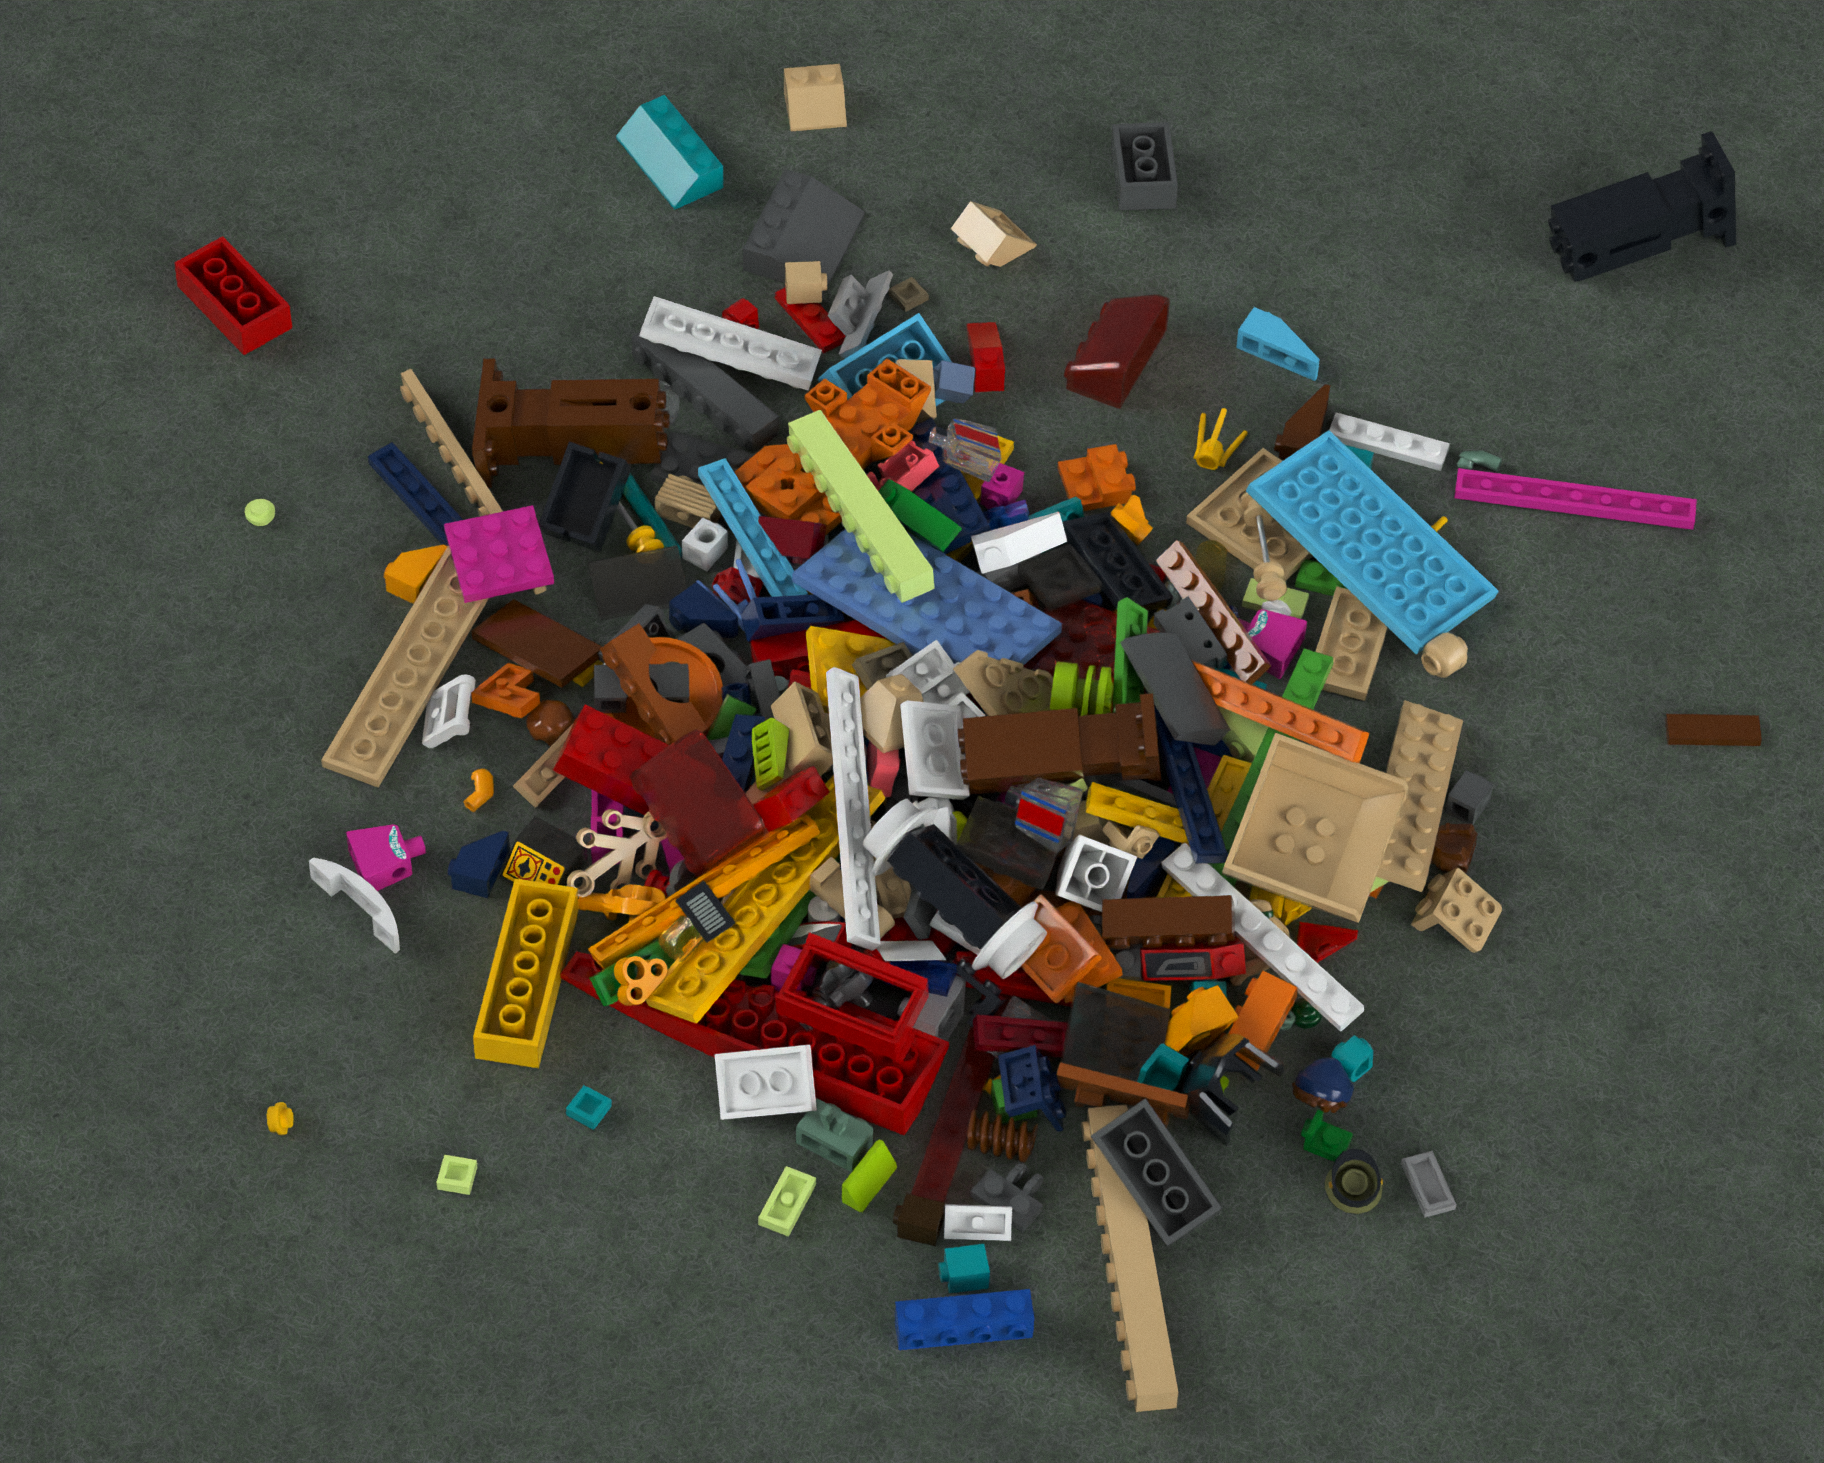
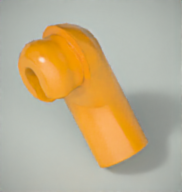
M485 768L477 769L472 773L471 780H474L475 791L463 801L465 807L472 812L479 809L494 795L493 775Z

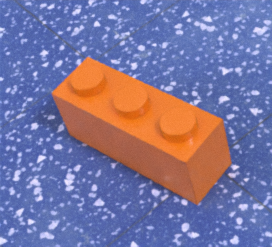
M1262 970L1258 979L1254 977L1251 979L1245 992L1248 998L1243 1007L1240 1005L1236 1007L1235 1012L1239 1018L1233 1022V1026L1228 1034L1241 1035L1248 1039L1249 1043L1268 1053L1297 999V987ZM1239 1052L1235 1053L1247 1064H1249L1252 1068L1258 1071L1260 1067L1259 1064L1245 1057Z

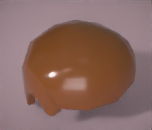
M542 700L528 714L526 724L534 740L538 741L541 739L549 746H552L574 723L575 719L570 708L564 702L559 700Z

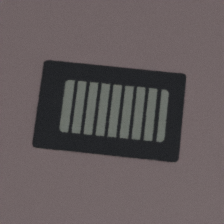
M702 881L676 899L677 904L706 943L735 924V921L705 881Z

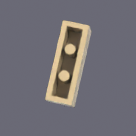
M794 682L771 705L774 718L789 728L786 756L790 770L795 774L814 765L821 776L833 764L830 728L818 693Z

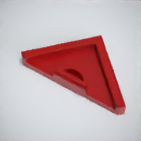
M1299 922L1296 944L1318 963L1356 940L1358 930Z

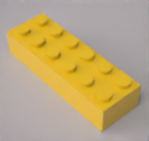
M514 879L473 1035L475 1059L539 1068L561 983L560 973L565 967L579 912L578 888Z

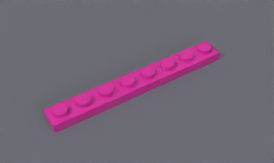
M1458 468L1454 496L1455 499L1691 530L1694 529L1697 499Z

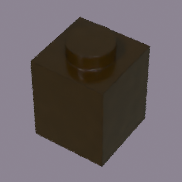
M906 1193L903 1205L896 1206L893 1216V1224L897 1225V1237L936 1247L944 1222L945 1203Z

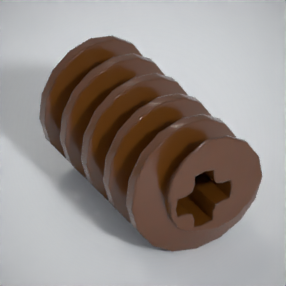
M974 1108L967 1129L968 1149L973 1151L980 1143L981 1152L986 1154L991 1146H993V1154L996 1157H999L1005 1149L1008 1160H1012L1018 1152L1019 1161L1025 1163L1034 1149L1039 1125L1036 1123L1032 1131H1028L1027 1121L1024 1120L1019 1128H1015L1013 1117L1009 1119L1006 1125H1002L1001 1114H998L995 1120L990 1122L988 1111H985L982 1117L977 1119L976 1108Z

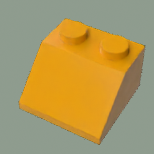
M1218 985L1207 990L1204 987L1197 988L1187 996L1188 1002L1181 1004L1171 1012L1173 1017L1163 1026L1161 1043L1188 1057L1194 1050H1204L1210 1046L1239 1018Z

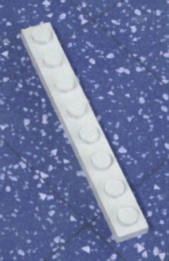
M1185 842L1161 862L1162 868L1192 896L1232 895L1235 912V935L1282 979L1296 986L1297 992L1340 1032L1364 1012V1005L1214 868L1208 863L1195 864L1191 849Z

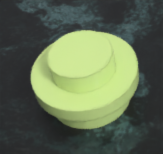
M256 499L249 502L245 507V517L253 525L264 526L275 517V507L266 499Z

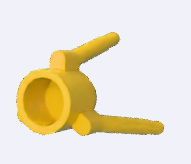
M1226 408L1221 409L1211 439H1208L1206 442H1204L1206 414L1201 413L1197 448L1193 456L1200 467L1210 470H1216L1218 466L1225 467L1227 459L1248 435V432L1244 430L1224 453L1223 445L1217 439L1227 413Z

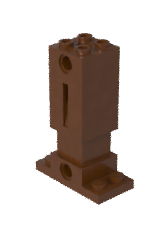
M495 358L483 359L472 444L476 470L486 486L492 488L493 477L499 475V465H519L520 456H553L554 465H561L569 442L594 449L598 455L600 452L624 459L628 464L661 463L662 451H667L668 445L667 433H664V428H669L670 426L669 410H664L666 409V391H661L659 379L552 380L551 389L518 390L516 381H503L502 370L498 371Z
M1153 693L1140 694L1141 702L1115 704L1116 713L1078 716L1077 708L963 718V728L957 729L961 754L966 755V759H960L963 784L969 785L971 794L1059 787L1081 778L1085 781L1084 776L1122 773L1123 781L1148 779L1151 785H1162Z

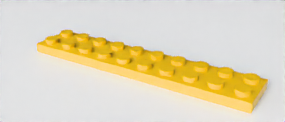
M834 775L825 784L830 793L805 812L816 823L820 833L813 837L806 845L799 846L785 855L781 861L771 864L760 871L755 878L745 881L737 887L723 904V907L735 921V924L708 943L698 933L667 970L665 978L646 999L648 1006L697 1024L811 888L809 885L811 874L830 857L835 859L839 855L840 846ZM868 786L871 817L885 800L882 790Z

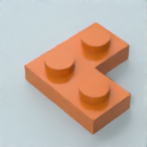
M507 663L471 692L472 703L522 719L540 704L539 693L524 689L534 681L533 672L524 667Z

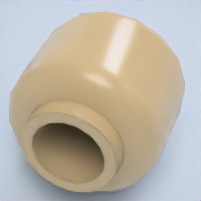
M1449 632L1442 633L1423 647L1422 664L1429 674L1446 678L1467 663V645L1461 637H1457Z

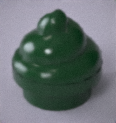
M1304 998L1296 1000L1291 1008L1295 1015L1294 1024L1300 1028L1308 1029L1315 1027L1322 1019V1014Z

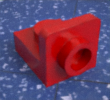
M730 567L716 575L712 583V589H714V584H718L736 605L745 599L750 603L751 600L738 569ZM747 574L758 598L763 582ZM714 590V594L717 595L720 599H722L719 596V594Z

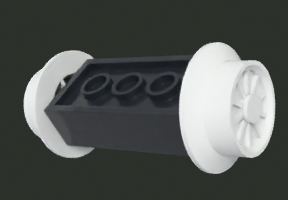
M908 799L900 801L874 825L863 841V846L876 858L872 873L877 876L893 866L894 873L902 880L909 881L917 889L916 893L922 900L932 903L940 911L939 915L945 922L955 925L963 933L962 936L968 944L982 949L972 964L974 970H980L989 966L1002 979L1007 978L1035 952L1047 935V931L1034 919L1038 904L1031 902L1022 908L935 824H932L938 813L935 807L920 811Z

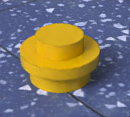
M277 1102L275 1106H270L267 1110V1125L270 1132L286 1135L288 1128L293 1126V1112L291 1108H287L284 1102Z

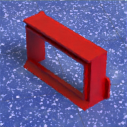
M809 932L800 955L779 994L775 996L776 1012L889 1057L895 1062H902L915 1040V1035L911 1030L929 997L928 979ZM814 955H820L913 992L893 1032L795 994L800 981L804 978L814 959Z

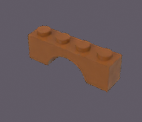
M640 623L600 648L605 664L614 670L620 679L622 690L628 696H631L637 705L639 716L643 721L648 722L654 731L655 739L678 749L708 729L691 702L676 703L662 697L652 685L649 676V664L656 648Z

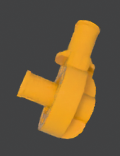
M630 884L623 886L621 889H611L607 894L592 892L586 897H579L578 902L580 910L604 913L608 920H615L617 914L629 915L630 922L665 900L666 896L658 888Z

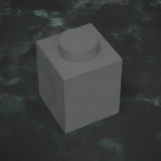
M1465 770L1448 794L1445 813L1473 825L1490 802L1493 783L1487 781L1483 776L1475 775Z

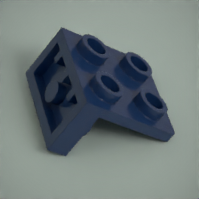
M1036 1045L998 1055L1005 1111L1009 1117L1041 1109L1057 1132L1063 1131V1118L1067 1116L1065 1105L1059 1097V1091L1063 1088L1060 1087L1057 1071L1053 1072L1048 1056H1043Z

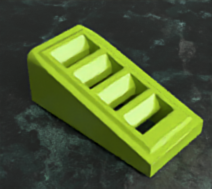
M769 718L752 728L756 785L761 791L782 780L784 777L789 728L774 718Z

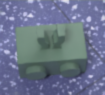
M816 1099L817 1111H807L796 1126V1144L852 1172L873 1144V1127L861 1118H854L842 1112L839 1107L832 1103H825Z

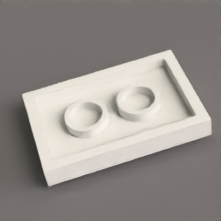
M908 700L900 704L909 795L964 800L969 797V786L963 784L960 769V759H966L965 755L961 754L958 743L957 729L962 728L960 706Z
M810 1045L715 1054L721 1120L817 1111Z

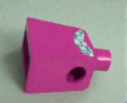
M1264 609L1258 610L1251 623L1238 618L1271 664V667L1266 672L1281 679L1305 639L1307 621Z
M394 824L346 832L348 850L358 875L377 891L411 876V858L426 854L421 835L403 840L399 827Z

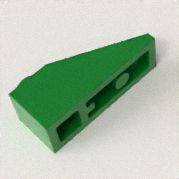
M890 479L878 491L908 533L942 552L945 551L962 530L958 524L916 494Z

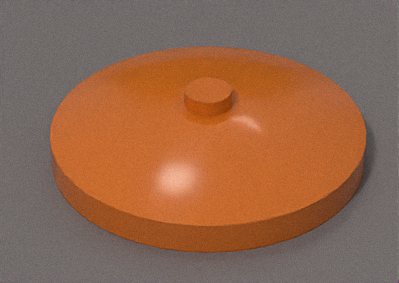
M666 637L650 638L656 648L651 657L650 664H665L667 662L688 664L689 702L693 704L708 727L707 730L689 741L698 742L708 734L723 703L721 691L723 683L719 671L704 652L687 642ZM631 696L626 700V713H604L655 738V733L648 722L643 721L639 716L637 705Z

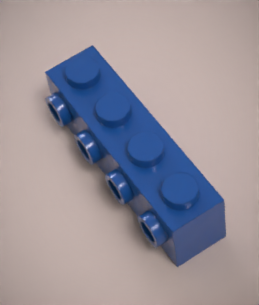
M1030 1289L896 1301L895 1327L898 1350L1033 1338L1034 1312Z

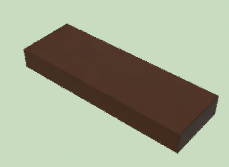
M1666 714L1665 725L1668 745H1761L1762 737L1759 715Z

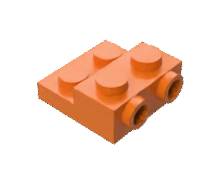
M1116 444L1087 449V457L1058 462V471L1068 499L1073 497L1081 499L1083 511L1115 506L1118 503L1126 504L1132 495V491L1136 490L1133 474H1127L1125 470L1128 467L1125 451L1119 452Z

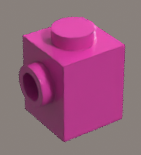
M996 462L981 486L980 504L984 505L987 509L1015 503L1023 491L1024 472Z
M786 944L782 945L771 968V986H775L776 991L781 990L802 951L801 949ZM813 961L796 990L806 992L807 987L812 986L817 973V968L813 967Z

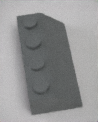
M1146 1098L1091 1135L1097 1147L1166 1246L1188 1235L1222 1210L1220 1204Z

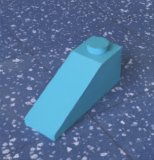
M1254 307L1238 329L1236 348L1315 381L1318 376L1320 359L1281 318Z

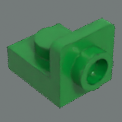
M1317 1110L1313 1120L1307 1118L1301 1132V1136L1305 1138L1303 1150L1335 1162L1336 1158L1343 1151L1347 1150L1353 1133L1324 1122V1111Z

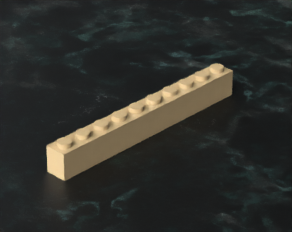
M1127 1104L1088 1108L1087 1121L1081 1123L1083 1141H1089L1090 1149L1086 1150L1088 1169H1094L1095 1177L1091 1178L1093 1197H1099L1100 1206H1096L1098 1226L1104 1225L1105 1234H1101V1248L1103 1254H1109L1110 1263H1106L1107 1282L1114 1283L1115 1292H1111L1112 1311L1119 1312L1120 1321H1116V1335L1118 1342L1124 1341L1125 1350L1121 1351V1364L1123 1371H1129L1130 1380H1126L1128 1401L1134 1400L1136 1412L1176 1408L1178 1387L1148 1219L1091 1138L1092 1134L1128 1111Z

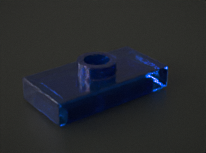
M936 960L890 961V964L927 978L929 993L945 997L948 996L957 974V965Z

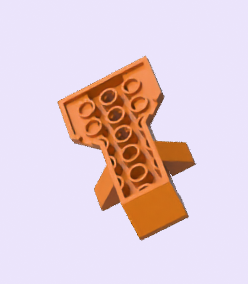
M885 359L867 375V384L848 400L847 392L825 378L805 394L804 397L813 412L818 410L823 412L864 470L874 461L894 456L913 439V435L908 431L913 428L931 392V386L889 359ZM788 444L764 446L734 472L756 509L767 517L826 524L825 536L842 522L839 512H833L825 492H819L811 472H805L799 455L797 453L793 454Z

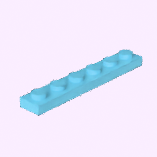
M726 458L699 467V478L771 597L808 595L806 589L792 582L794 569L786 556L781 555L759 524L758 520L761 515Z

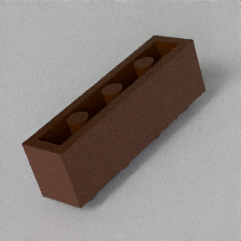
M1232 895L1102 900L1103 939L1106 945H1111L1113 949H1128L1130 944H1143L1145 948H1160L1162 943H1175L1178 947H1192L1195 945V942H1208L1210 946L1227 945V941H1235L1234 901Z

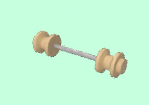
M1246 492L1241 497V505L1245 509L1243 514L1244 521L1250 526L1258 527L1264 563L1258 565L1253 572L1254 579L1258 582L1256 592L1260 598L1274 601L1286 593L1287 586L1286 582L1282 579L1284 576L1283 566L1276 562H1270L1264 525L1270 523L1273 517Z

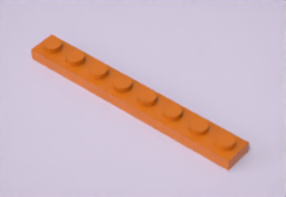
M1191 660L1216 705L1344 759L1360 763L1370 733Z

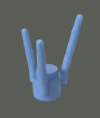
M736 559V565L750 600L757 598L742 561ZM697 580L696 582L738 617V626L745 631L741 614L748 606V601L745 599L736 605L718 584H714L713 588L723 599L722 601L701 581Z

